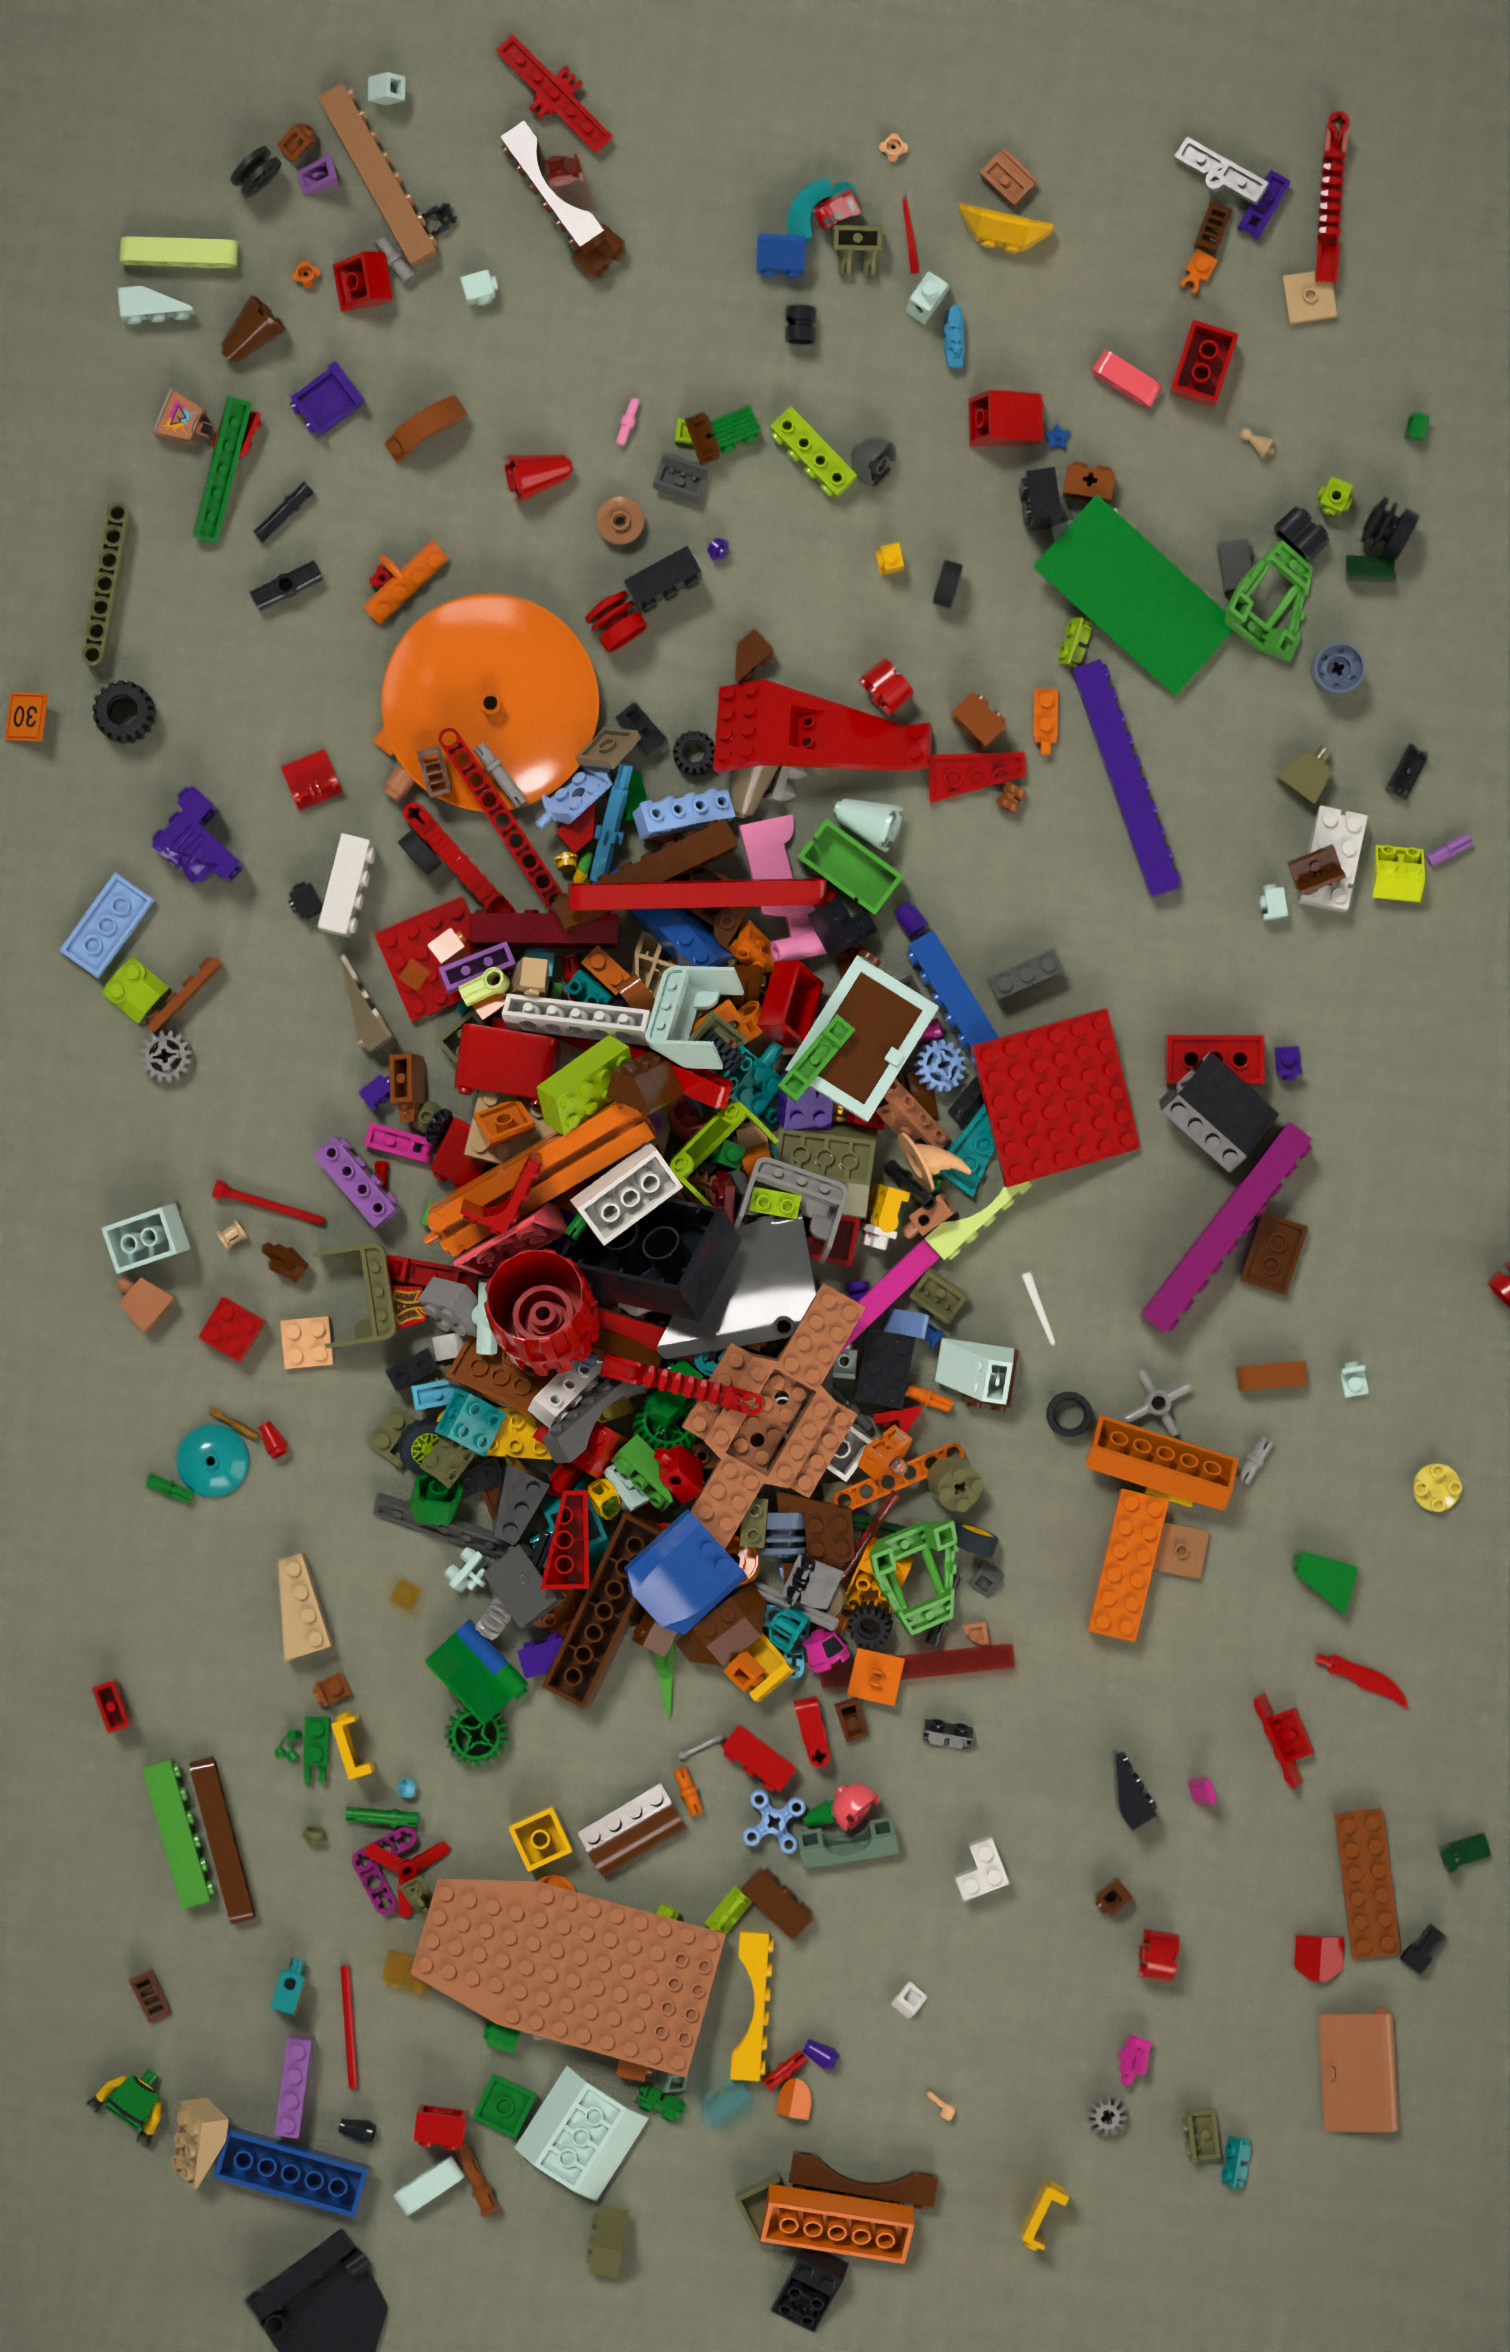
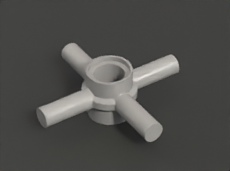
M1146 1369L1137 1372L1148 1395L1145 1398V1405L1124 1415L1126 1422L1130 1424L1150 1413L1154 1416H1160L1170 1437L1179 1434L1168 1411L1171 1407V1401L1192 1391L1189 1382L1166 1393L1162 1390H1156ZM1155 1396H1161L1164 1399V1406L1160 1410H1155L1152 1407L1151 1402Z

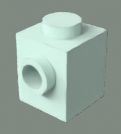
M385 72L368 77V101L386 106L405 101V76Z
M488 269L460 277L468 306L476 303L478 305H485L492 302L493 298H496L494 290L499 288L495 275L490 276Z

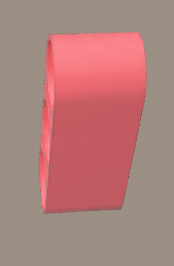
M1108 350L1102 352L1091 369V372L1099 379L1146 408H1150L1163 388L1156 380Z

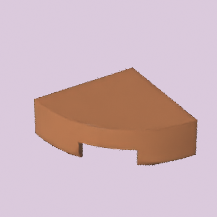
M986 1621L962 1624L964 1633L971 1641L980 1645H990Z

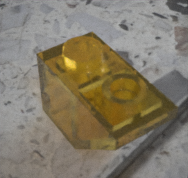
M389 1949L381 1981H386V1986L400 1988V1985L410 1987L409 1991L418 1994H424V1991L429 1992L431 1988L430 1985L410 1974L415 1959L413 1954Z

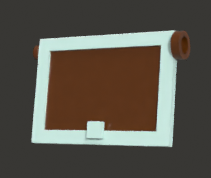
M861 949L785 1071L787 1073L834 1016L838 1014L856 1030L809 1086L860 1119L868 1122L939 1006L880 970L878 967L881 961L872 953Z

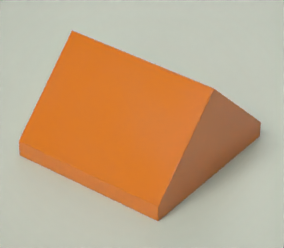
M518 1097L473 1114L487 1150L532 1133L536 1127L535 1122Z

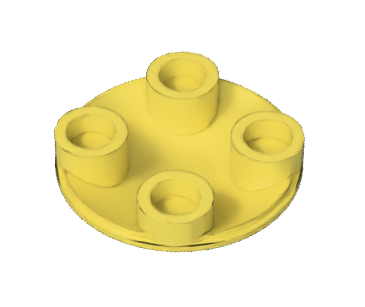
M1433 1463L1423 1467L1413 1481V1494L1416 1501L1423 1508L1433 1512H1442L1452 1507L1462 1491V1484L1457 1473L1449 1466L1440 1463Z

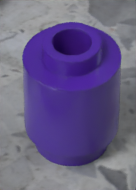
M907 901L894 911V914L897 916L895 919L909 937L914 935L917 938L927 930L925 925L928 924V921L915 904L912 905Z

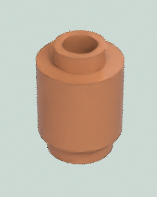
M396 766L384 785L386 787L383 789V792L399 802L401 797L404 798L415 781L403 767Z

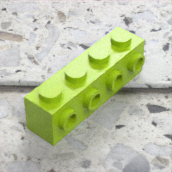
M792 406L770 425L771 438L778 445L782 443L788 449L787 454L794 462L800 461L805 466L803 471L812 480L816 478L822 484L820 489L828 497L832 495L837 499L857 480L855 472Z

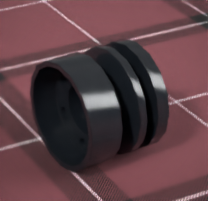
M1384 496L1374 506L1363 526L1360 542L1366 544L1370 535L1375 538L1370 547L1374 549L1380 541H1383L1385 544L1382 554L1397 560L1410 538L1420 515L1407 508L1400 516L1395 515L1398 503L1394 502L1388 511L1385 507L1389 498Z

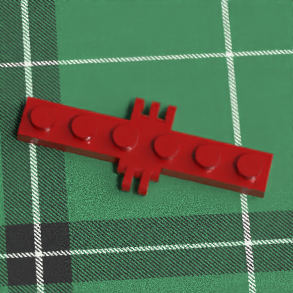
M513 34L495 50L496 54L536 93L532 98L534 103L529 107V110L533 113L540 107L541 110L535 115L538 119H541L545 114L551 116L555 113L595 155L613 139V136L573 96L583 85V82L579 79L571 85L577 76L571 73L565 78L564 76L570 71L567 66L554 76Z

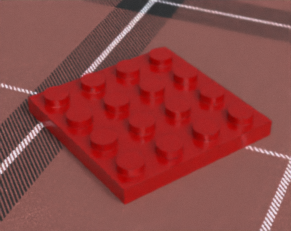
M463 896L374 933L412 1023L453 1006L462 999L459 990L447 995L438 974V968L443 966L428 947V944L452 928L455 934L460 931L468 943L465 947L471 955L485 950V948H469V918L471 914ZM495 977L494 979L499 983L498 977Z

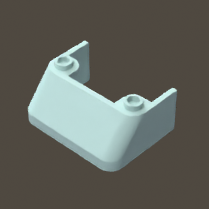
M672 966L666 969L661 978L645 1033L648 1046L684 1068L722 1069L723 1064L713 1041H688L697 1010H707L714 1007L718 1003L720 995L744 994L735 967Z

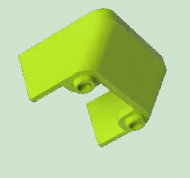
M729 1101L726 1108L719 1109L668 1162V1166L677 1179L704 1205L713 1207L686 1178L746 1118L775 1144L779 1142L771 1131L741 1102Z

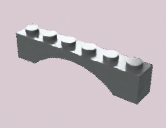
M613 1378L601 1384L597 1388L598 1391L583 1399L581 1401L582 1405L568 1412L565 1415V1419L561 1423L553 1425L549 1429V1433L542 1438L554 1462L571 1463L586 1450L594 1424L610 1404L629 1394H649L656 1388H647L643 1384L636 1385Z

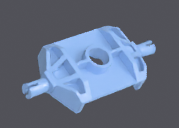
M581 765L583 769L576 773L561 789L557 790L551 798L545 794L541 796L546 811L545 814L534 822L535 825L542 830L551 820L566 824L573 822L613 785L609 774L610 769Z

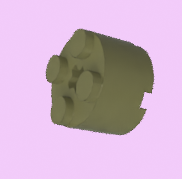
M951 1455L952 1457L946 1459L944 1457L938 1459L931 1466L927 1474L929 1492L945 1508L952 1511L966 1512L978 1500L984 1489L985 1484L982 1481L981 1475L961 1456Z

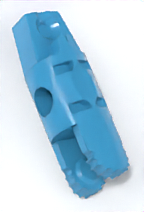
M955 304L946 310L945 325H943V347L946 367L951 369H958L963 366L965 351V325L963 324L961 306L959 307V305Z

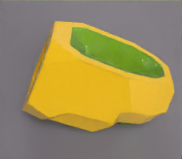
M597 1479L588 1485V1497L597 1514L606 1520H611L618 1515L622 1504L616 1488L607 1479Z

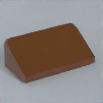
M916 1071L907 1072L910 1094L932 1118L938 1117L934 1088L927 1090L926 1082L920 1084L919 1080L922 1077L921 1075H915Z

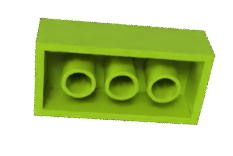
M608 1035L538 1085L536 1088L544 1123L560 1134L566 1135L613 1101V1099L606 1097L612 1070L632 1060L629 1046Z

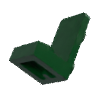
M1483 1832L1437 1846L1444 1869L1449 1873L1458 1870L1457 1866L1491 1856V1851Z

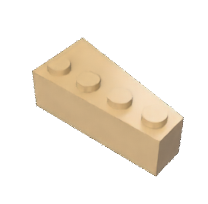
M523 957L516 967L512 968V972L507 973L510 985L505 992L506 995L508 993L549 998L550 975L547 959Z
M305 1553L279 1560L284 1661L331 1647L333 1641Z

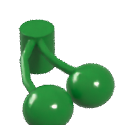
M298 1729L289 1730L287 1736L281 1740L279 1747L275 1749L274 1755L279 1759L286 1756L288 1761L295 1762L298 1759V1753L292 1750L290 1741L300 1739L302 1732ZM289 1738V1751L286 1753L285 1749L281 1748V1745L285 1739Z

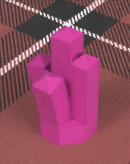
M1129 2034L1126 2044L1117 2055L1121 2062L1119 2071L1122 2074L1120 2081L1124 2086L1132 2085L1136 2073L1139 2075L1147 2073L1149 2053L1153 2042Z

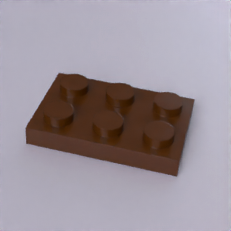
M1263 1212L1260 1215L1239 1281L1286 1296L1308 1226Z

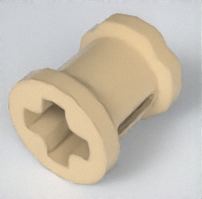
M237 1219L234 1220L233 1225L225 1230L216 1232L227 1250H230L231 1245L240 1239L248 1238L246 1231Z

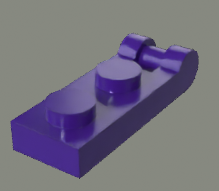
M1272 170L1269 171L1265 178L1269 182V187L1257 206L1253 203L1250 204L1237 227V230L1243 233L1245 231L1251 234V238L1256 241L1260 238L1291 183L1290 180ZM1252 217L1260 221L1257 227L1249 223Z

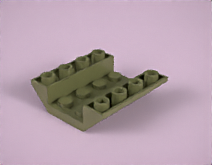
M831 1122L830 1130H784L780 1125L775 1160L843 1183L848 1190V1196L842 1216L866 1219L878 1129Z

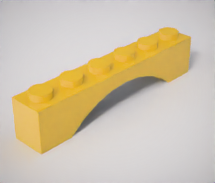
M740 1929L738 1957L745 1965L751 1978L755 2005L748 2031L732 2051L730 2079L760 2081V2075H765L766 2060H761V2052L767 2049V2036L763 2035V2026H768L769 2011H764L765 2001H770L771 1988L766 1986V1977H771L772 1962H767L768 1952L773 1953L774 1938L769 1937V1931Z

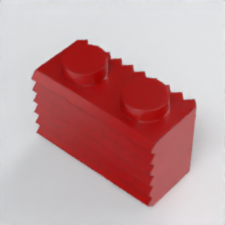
M117 1679L91 1688L108 1734L128 1727L133 1723L130 1720L132 1716L127 1711V1703L124 1702L125 1698L122 1697V1689L119 1688L120 1684L117 1683Z

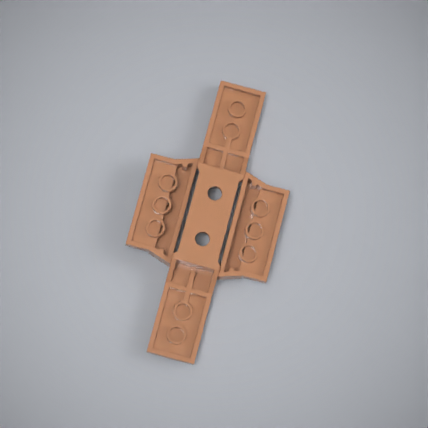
M824 1282L787 1345L777 1358L750 1353L730 1341L708 1379L711 1382H720L722 1385L735 1386L761 1394L765 1399L764 1410L757 1415H748L724 1408L723 1405H713L711 1402L698 1401L697 1399L682 1424V1428L702 1438L719 1457L712 1474L702 1489L701 1495L696 1499L690 1512L724 1549H726L763 1484L784 1488L790 1487L809 1498L858 1415L857 1412L837 1402L821 1384L866 1307ZM785 1391L788 1394L789 1398L785 1404L775 1402L774 1397L777 1392ZM814 1391L767 1470V1463L809 1392ZM755 1397L752 1400H740V1402L750 1405V1410L752 1411L754 1408L759 1407V1403L755 1402ZM754 1433H760L764 1436V1442L760 1446H753L750 1443V1437Z

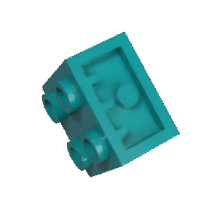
M456 1388L434 1432L463 1445L481 1456H486L506 1417V1413L476 1396Z

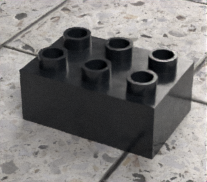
M669 1197L605 1246L588 1225L584 1228L578 1240H574L571 1238L576 1231V1228H574L560 1256L565 1259L570 1258L578 1266L596 1298L701 1322L742 1240L722 1209Z

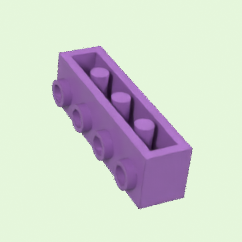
M333 1136L313 1154V1157L374 1228H381L401 1210L397 1205L399 1200L392 1192L389 1191L387 1193L382 1187L383 1181L375 1173L371 1174L366 1168L368 1166L367 1162L360 1155L356 1156L351 1151L353 1146L345 1137Z

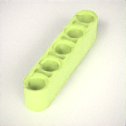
M121 237L119 263L138 266L237 267L238 242L226 239Z

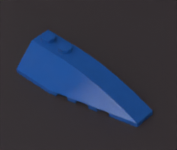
M619 867L612 871L611 874L619 871ZM684 908L629 909L679 966L721 967L733 958V954L718 943L714 933L706 924Z

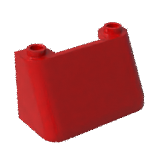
M465 1023L461 1031L454 1089L458 1090L459 1094L471 1096L473 1092H477L479 1089L525 1097L526 1100L530 1101L531 1106L541 1108L536 1087L557 1072L561 1053L559 1041L548 1036Z

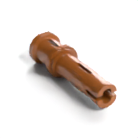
M464 2142L462 2148L457 2147L455 2152L473 2188L471 2195L473 2198H476L481 2209L480 2215L483 2217L500 2209L501 2206L496 2203L491 2192L492 2186L486 2183L471 2151L469 2142Z

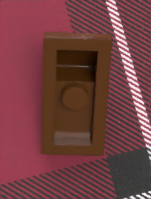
M858 1697L834 1704L846 1742L869 1735Z

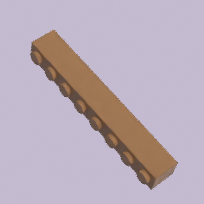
M343 83L319 95L317 98L411 268L413 269L437 256L435 248L438 247L435 238L432 233L427 235L423 227L426 226L422 215L420 212L415 214L411 207L415 205L409 192L404 193L400 185L403 184V181L398 172L392 173L389 164L392 162L386 151L381 152L377 146L380 140L375 131L368 130L365 124L368 122V119L362 108L357 110L354 104L357 99L351 88L346 89Z

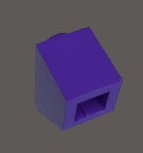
M558 1632L546 1636V1641L538 1643L537 1639L523 1643L524 1648L517 1650L525 1679L549 1672L566 1635L560 1636Z

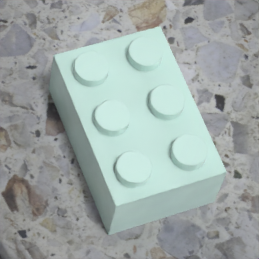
M176 1203L101 1228L117 1274L191 1249Z

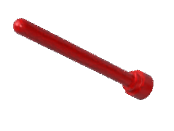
M217 1179L214 1185L212 1198L221 1200L222 1198L227 1199L229 1197L322 1226L326 1223L325 1217L230 1188L231 1185L226 1184V1181Z

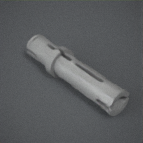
M485 741L472 750L485 766L484 770L486 773L489 772L515 808H518L528 800L501 765L502 761L500 758L495 757Z

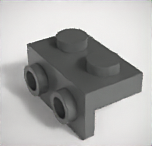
M664 452L652 488L698 503L707 480L709 467L700 465L699 462H692L678 455Z

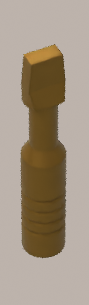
M214 1407L209 1411L211 1416L226 1422L232 1429L254 1442L260 1435L257 1431L238 1420L227 1417L222 1411Z

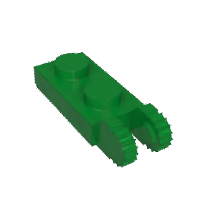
M305 1716L303 1752L305 1785H310L312 1779L311 1765L320 1766L318 1775L319 1785H325L326 1766H328L330 1717Z

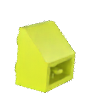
M1375 845L1372 898L1421 902L1425 883L1424 849Z

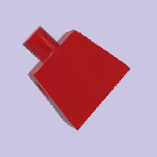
M675 1445L668 1450L664 1447L657 1449L654 1453V1459L659 1462L660 1481L683 1505L699 1497L702 1493L703 1461L681 1445Z

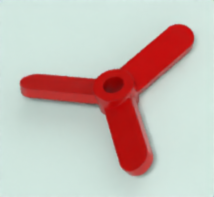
M444 1841L437 1843L412 1859H402L373 1843L367 1844L364 1848L366 1857L398 1874L397 1911L403 1918L411 1915L413 1907L401 1892L399 1886L414 1879L418 1871L444 1857L450 1851V1846ZM410 1867L409 1872L403 1873L404 1868Z

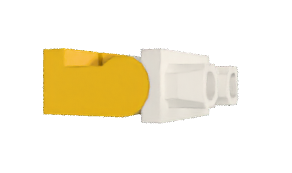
M872 1182L866 1219H863L864 1222L860 1221L859 1229L864 1230L862 1244L886 1250L889 1238L896 1239L897 1232L894 1230L898 1226L899 1220L897 1215L901 1202H908L911 1193Z

